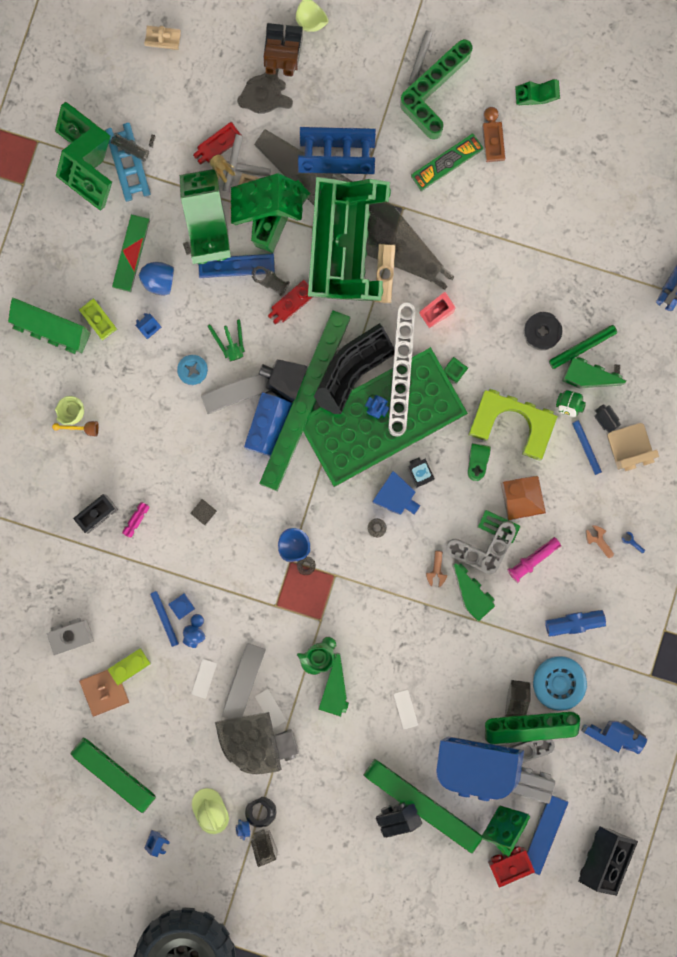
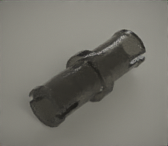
M115 133L111 139V144L124 150L127 155L131 154L143 162L146 161L144 157L148 158L149 150L140 147L134 140H128L118 133Z

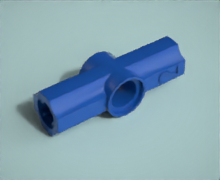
M603 610L588 613L578 612L567 614L565 617L545 620L548 637L567 633L577 634L586 632L589 629L605 627L606 617Z

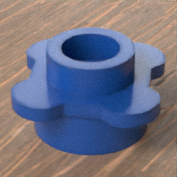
M239 819L238 825H236V835L243 841H245L246 837H250V826L248 821L243 822Z

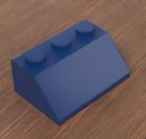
M262 392L244 448L270 457L293 403Z

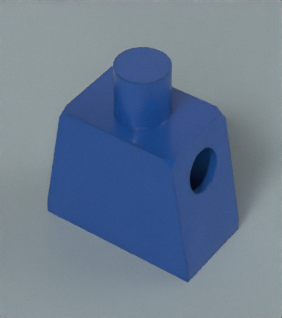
M392 471L372 503L398 515H401L404 509L415 515L421 506L412 500L416 492L394 471Z

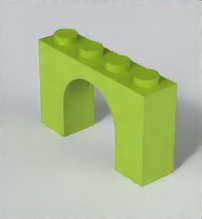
M485 390L468 435L487 441L494 421L499 414L507 411L517 412L526 419L529 426V435L522 455L539 461L542 460L558 416L554 415L552 410L535 408V404L517 402L518 399L513 396L507 395V397L499 395L500 392L496 390Z

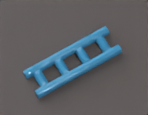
M130 123L123 124L124 131L114 134L112 128H107L105 131L111 136L109 147L125 201L129 202L133 200L131 195L133 193L142 191L143 196H149L151 193ZM127 138L129 148L118 151L116 141ZM132 156L135 166L124 169L121 159ZM137 173L140 184L129 187L126 176Z

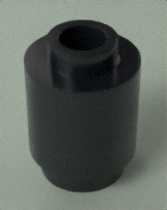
M603 404L594 410L596 412L594 415L595 419L603 430H606L608 433L621 425L619 417L610 405L605 406Z

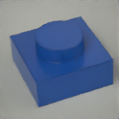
M185 593L168 604L179 620L195 610V607Z

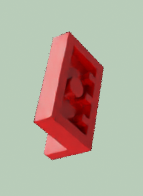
M516 846L510 856L497 854L491 857V861H488L499 888L535 873L524 847Z

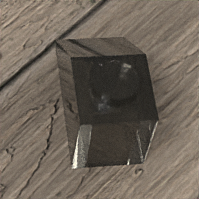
M511 680L507 693L505 717L527 714L531 701L530 682Z
M262 829L255 832L251 838V845L257 866L260 867L277 860L278 849L270 830L265 832Z

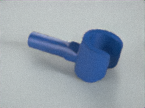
M626 532L631 537V540L626 541L622 537V542L624 544H631L643 554L645 549L633 540L634 536L631 532Z

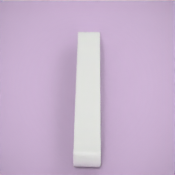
M410 303L401 304L397 313L388 425L390 434L395 437L403 435L407 426L415 308ZM403 309H409L412 315L409 317L402 316L401 311ZM407 328L409 329L410 334L408 336H402L400 334V329ZM400 347H406L409 353L407 355H401L399 354L398 349ZM401 365L407 369V372L402 375L396 370ZM399 384L403 385L406 389L402 394L397 393L395 387ZM400 403L404 406V411L397 413L394 411L393 406ZM393 423H400L403 427L402 431L395 432L392 429Z

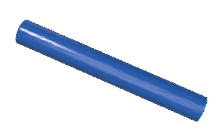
M579 420L573 422L572 425L594 474L602 473Z
M155 591L150 596L171 646L174 647L179 642L158 592Z

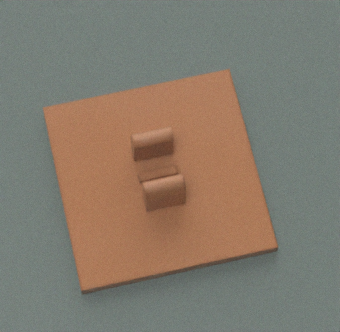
M108 670L79 681L93 717L129 703L123 684L117 685Z

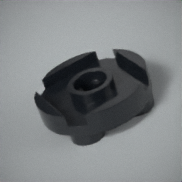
M538 312L531 316L525 323L523 331L526 343L536 350L544 351L553 348L560 341L563 333L562 325L555 318L556 316L549 312ZM542 326L545 327V330H548V334L546 333L544 336H541L538 332V329H541Z

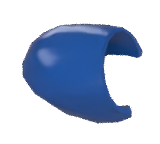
M163 262L146 264L139 273L141 284L147 291L156 295L165 296L170 294L174 267Z

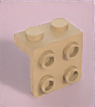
M643 423L607 434L618 470L624 468L625 471L636 468L635 464L642 462L645 466L654 463V459L659 457L657 450L652 451Z

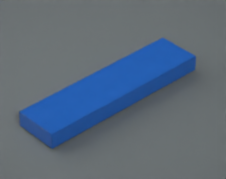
M274 254L231 256L223 261L213 260L205 264H198L199 278L275 274Z
M553 795L550 803L545 804L527 850L535 874L539 876L569 803Z

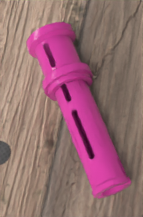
M553 537L527 558H521L520 562L513 568H508V573L516 583L520 582L524 575L528 572H533L534 567L560 548V542L557 538Z

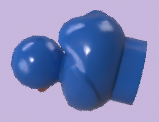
M200 614L193 615L191 618L192 625L185 626L183 629L184 639L182 642L191 648H197V645L203 642L206 637L204 632L198 628L204 623V618Z

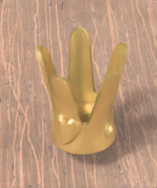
M216 155L210 160V166L215 170L218 179L220 176L224 183L227 182L223 173L224 170L235 176V172L230 168L234 167L227 163L223 156Z

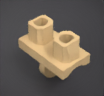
M147 26L144 44L150 47L179 50L181 30L165 28L164 26Z

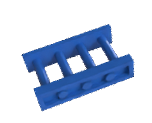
M300 127V147H305V156L298 155V173L375 174V157H369V148H375L376 129ZM313 147H324V156H312ZM332 147L343 148V157L331 156ZM362 148V157H350V149Z

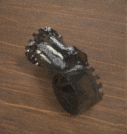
M257 266L252 271V278L255 282L267 289H273L281 297L290 284L289 281H283L274 272L263 266ZM259 269L264 270L266 273V277L263 280L256 278L255 274Z

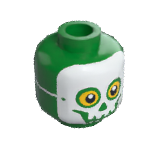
M570 390L560 393L556 402L559 412L571 417H577L580 412L583 413L586 402L583 401V395Z

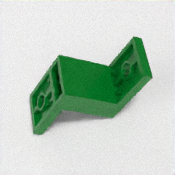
M64 102L60 107L55 132L71 144L61 151L56 177L101 211L106 206L112 181L95 168L104 161L111 136L76 108Z
M210 169L179 175L180 196L190 237L192 263L205 264L208 261H223L230 258L228 229L219 190V181L215 170Z

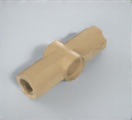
M379 244L376 281H383L384 291L381 301L375 302L391 303L395 245ZM383 268L390 270L391 274L387 279L380 277L379 273Z

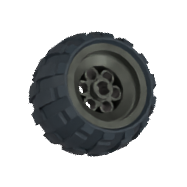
M184 907L182 910L174 911L173 909L167 911L152 921L143 931L133 957H194L191 954L193 950L199 953L196 957H236L235 945L230 939V933L223 923L219 924L214 919V915L206 911L204 913L195 911V908ZM183 946L185 951L179 952L177 947Z

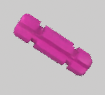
M140 502L137 507L138 510L133 513L128 521V526H125L122 533L130 538L133 536L134 530L138 528L144 518V513H147L149 510V506L144 502Z

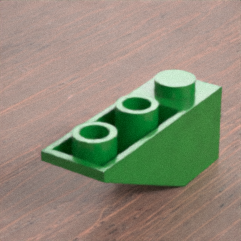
M581 357L570 360L562 379L563 382L579 389L622 386L627 381L622 379V375L615 372L608 373L600 365L595 364L592 366L587 363L586 359Z
M454 563L453 569L463 606L479 622L495 607L493 603L495 599L488 592L483 593L480 589L482 585L475 578L471 579L467 575L469 571L461 563L459 565Z

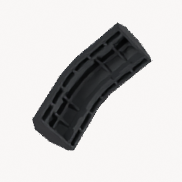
M380 323L344 345L332 358L314 395L320 407L333 414H341L355 383L365 373L394 356L395 348Z

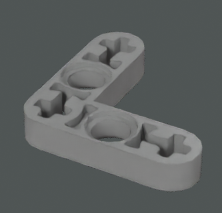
M509 521L502 522L498 526L486 552L459 539H452L447 544V553L451 557L485 573L493 574L498 570L515 536V526ZM510 526L512 533L506 534L505 539L508 540L507 543L503 539L497 538L498 535L502 538L504 534L503 527ZM500 542L504 545V550L499 553L495 552L493 545ZM457 543L459 544L458 548L463 551L464 547H466L467 550L464 553V557H461L462 552L456 550L453 553L450 546H454ZM474 551L478 554V559L470 561L467 558V554ZM490 552L494 556L500 557L499 559L495 557L493 561L495 567L487 569L485 562H490L492 555H489Z

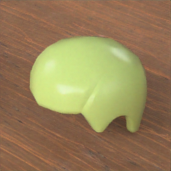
M65 396L59 400L55 408L56 420L63 425H74L80 422L84 416L83 403L74 396Z

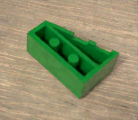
M268 216L253 220L251 236L253 244L257 248L273 253L288 217Z

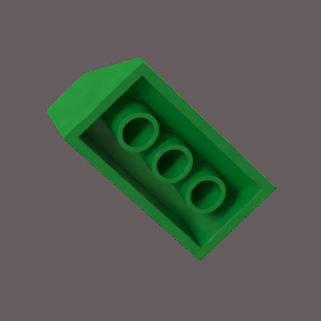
M12 297L8 322L13 325L12 329L21 333L24 330L30 332V336L38 340L45 338L48 340V344L55 347L62 345L66 347L65 351L69 353H83L91 334L84 326Z

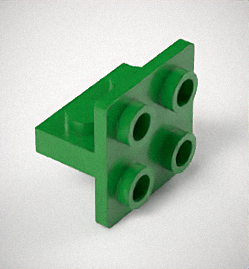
M500 805L481 838L494 843L502 854L510 856L528 824L530 815Z

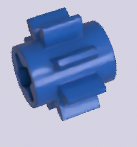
M375 395L373 399L369 397L365 404L368 408L366 412L377 419L381 415L385 417L389 410V407L386 406L388 401L378 395Z

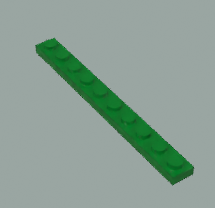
M332 310L296 399L293 402L259 482L261 486L278 492L315 405V392L330 361L336 355L350 322V316Z

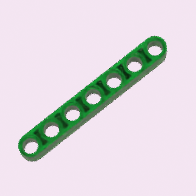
M374 759L363 774L364 777L398 802H405L406 805L414 804L418 811L417 815L471 854L474 853L483 840L480 833L378 760Z

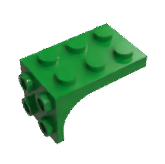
M276 173L231 187V224L239 225L268 216H286L297 221L302 220V185L280 173Z

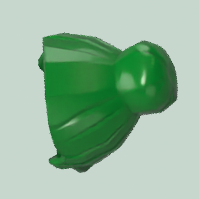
M325 637L321 643L314 644L304 654L297 653L302 669L311 675H318L321 672L328 671L335 660L333 650L337 646L336 641L331 637Z

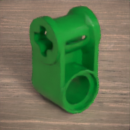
M472 443L468 466V477L472 481H480L485 476L491 446ZM476 467L482 472L478 476H475V472H472Z

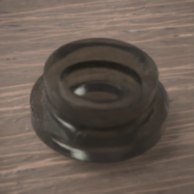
M376 518L369 522L367 529L371 536L378 538L386 533L387 526L382 519ZM374 525H380L381 529L379 532L374 531Z
M309 556L297 562V570L302 575H310L316 569L314 559ZM305 562L310 564V568L307 570L303 568V563Z

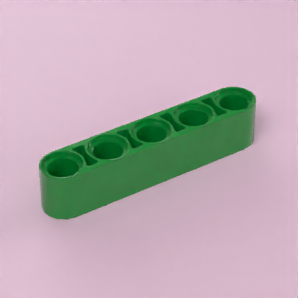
M559 712L491 718L485 722V740L490 744L573 738L579 734L580 716L575 712Z
M83 737L70 754L75 760L139 812L144 813L156 799L152 791L88 739Z

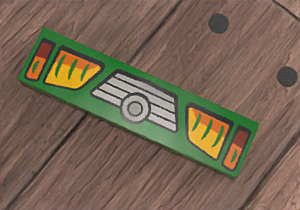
M472 133L411 174V178L422 192L483 151L484 148Z

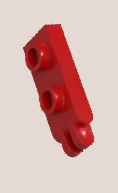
M232 122L228 123L197 147L198 151L193 154L194 158L197 159L202 155L197 162L200 165L206 161L210 163L214 156L223 154L233 146L236 134L241 135Z
M305 280L301 281L271 307L273 311L268 317L271 319L275 315L278 316L273 320L274 324L281 320L284 323L314 298L308 296L309 285Z

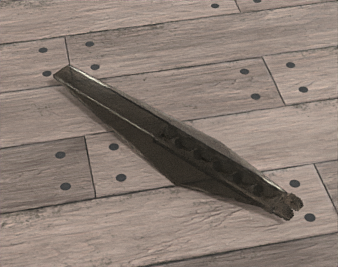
M264 129L254 144L284 176L294 181L299 180L311 193L307 199L313 205L315 201L316 177L353 182L342 174L298 173V155L305 156V152ZM389 202L369 204L370 217L368 219V238L366 241L367 255L378 260L379 244L395 245L394 267L434 282L445 290L448 286L436 276L440 272L447 279L453 280L454 275L443 268L444 266L398 210Z

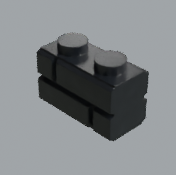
M102 494L73 519L84 533L89 534L108 519L110 514L113 515L118 511V508L106 494Z
M401 802L395 805L394 808L391 805L381 809V813L375 818L378 826L381 827L380 830L384 838L413 832L422 825L421 818L417 815L418 811L412 803L406 805L405 802Z

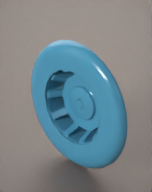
M557 656L545 660L537 668L533 678V688L536 697L544 706L552 710L564 711L575 707L581 702L587 690V678L584 670L576 661L568 657Z

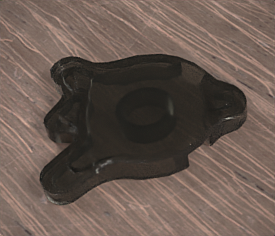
M276 68V74L274 75L266 74L265 72L262 75L249 79L237 102L241 108L249 109L258 114H265L279 107L290 109L293 106V100L281 94V91L286 89V83L278 78L279 69Z

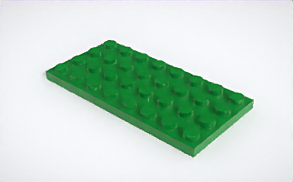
M431 347L412 357L407 426L403 435L395 437L390 434L388 429L393 368L353 389L341 414H333L322 407L311 412L303 433L333 487L340 485L468 414ZM401 365L396 368L397 372L401 375L407 372L405 366ZM401 384L395 387L396 392L399 394L406 391L405 387ZM375 395L388 401L386 406L389 407V410L385 417L381 415L379 419L366 412L368 409L365 406L369 397L373 399ZM400 403L393 406L394 411L397 413L404 411V406ZM398 422L392 425V429L395 432H400L403 429L402 425Z

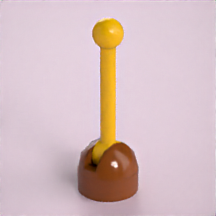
M89 421L84 426H67L54 423L52 429L55 431L59 429L84 430L88 436L97 437L99 423L98 421Z

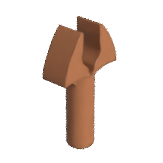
M593 525L592 527L597 532V537H593L586 530L587 543H597L608 558H612L614 553L603 540V534L607 531Z
M440 550L435 551L433 571L426 573L431 587L436 574L440 580L438 587H441L447 578V575H443L441 572L443 552Z

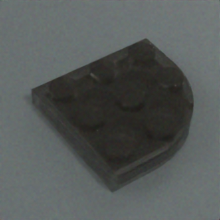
M269 712L215 722L222 752L230 763L233 762L241 771L258 775L282 770Z

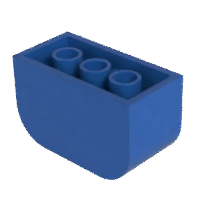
M448 736L440 740L436 769L437 778L444 788L449 791L458 792V795L461 797L473 795L478 796V800L482 801L503 799L520 782L524 750Z

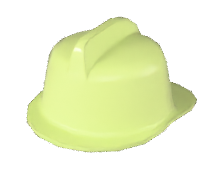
M210 788L199 790L192 799V809L199 826L209 834L222 832L228 825L229 815L221 796Z

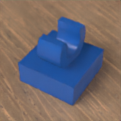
M144 313L145 317L140 321L137 319L135 326L146 339H149L162 327L150 313Z
M151 830L144 849L151 856L158 857L159 853H166L162 849L163 844H170V842L159 832Z

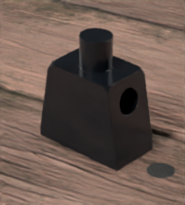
M277 359L273 367L262 364L258 375L268 378L266 384L268 390L292 403L296 399L307 366Z

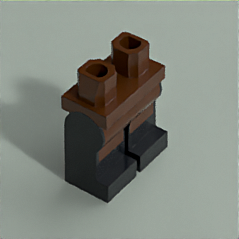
M267 23L263 55L266 74H276L277 68L283 69V75L292 77L295 70H298L303 41V27L286 25L284 40V25Z

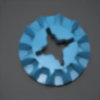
M188 355L179 362L177 372L179 378L185 384L196 385L206 378L208 367L205 360L200 356ZM196 365V370L200 374L193 373L189 377L190 371L186 366L194 367Z

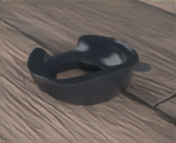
M260 797L246 806V820L254 827H267L276 818V805L267 797ZM261 803L268 812L267 817L261 821L256 820L252 814L253 806Z

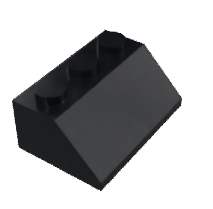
M599 826L598 831L595 833L592 847L587 853L584 867L580 871L578 882L596 892L617 896L638 841L614 830Z

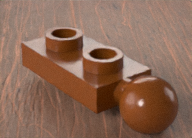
M488 107L484 111V118L488 121V123H483L482 125L486 162L505 161L506 159L502 122H496L499 112L495 107Z

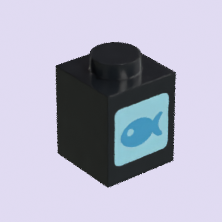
M418 457L410 461L411 465L407 469L416 488L435 480L426 458L421 460Z

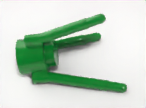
M240 319L237 320L239 346L237 343L233 344L228 327L224 326L229 345L226 346L227 350L210 324L207 326L223 351L225 359L228 358L229 362L244 357L243 353L245 350Z

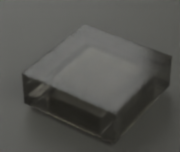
M202 499L190 514L206 526L217 510Z

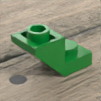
M552 79L541 84L529 81L515 86L516 105L546 104L560 99L559 80Z

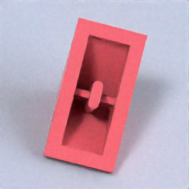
M444 292L419 313L427 326L431 328L453 314L456 307L446 292Z

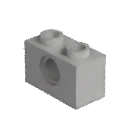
M81 618L69 621V626L63 627L60 624L52 627V632L46 633L53 655L94 642L87 620L81 621ZM68 630L74 633V639L72 641H69L66 638V632Z

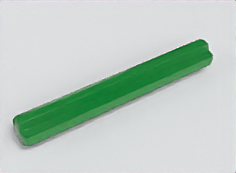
M610 325L550 359L549 364L551 368L556 369L572 358L618 333L616 327Z

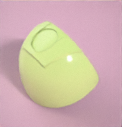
M301 1L296 12V21L300 27H303L304 31L315 32L329 23L325 12L314 1Z

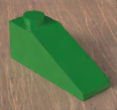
M336 652L318 710L341 717L342 712L346 713L349 702L346 701L347 696L340 653Z

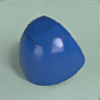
M289 528L282 532L278 541V551L283 560L296 562L303 560L309 555L311 550L310 541L306 533L298 528Z

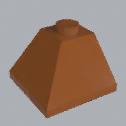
M538 476L500 483L508 520L546 513Z

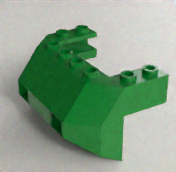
M316 177L308 286L309 297L381 301L384 291L383 281L364 279L366 273L365 258L367 256V227L370 217L369 204L389 202L391 195L390 182L375 179L347 182Z

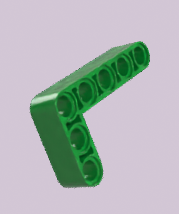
M466 39L458 41L401 95L400 108L430 139L440 138L444 124L424 101L470 59L473 46ZM466 49L468 53L463 54L459 50ZM452 61L454 65L447 66L445 62ZM439 74L441 78L434 79L431 75ZM424 86L427 90L422 92L418 90V87ZM411 99L413 100V103L406 104L404 100ZM424 112L427 116L420 118L417 113ZM435 125L439 127V130L432 131L430 127Z

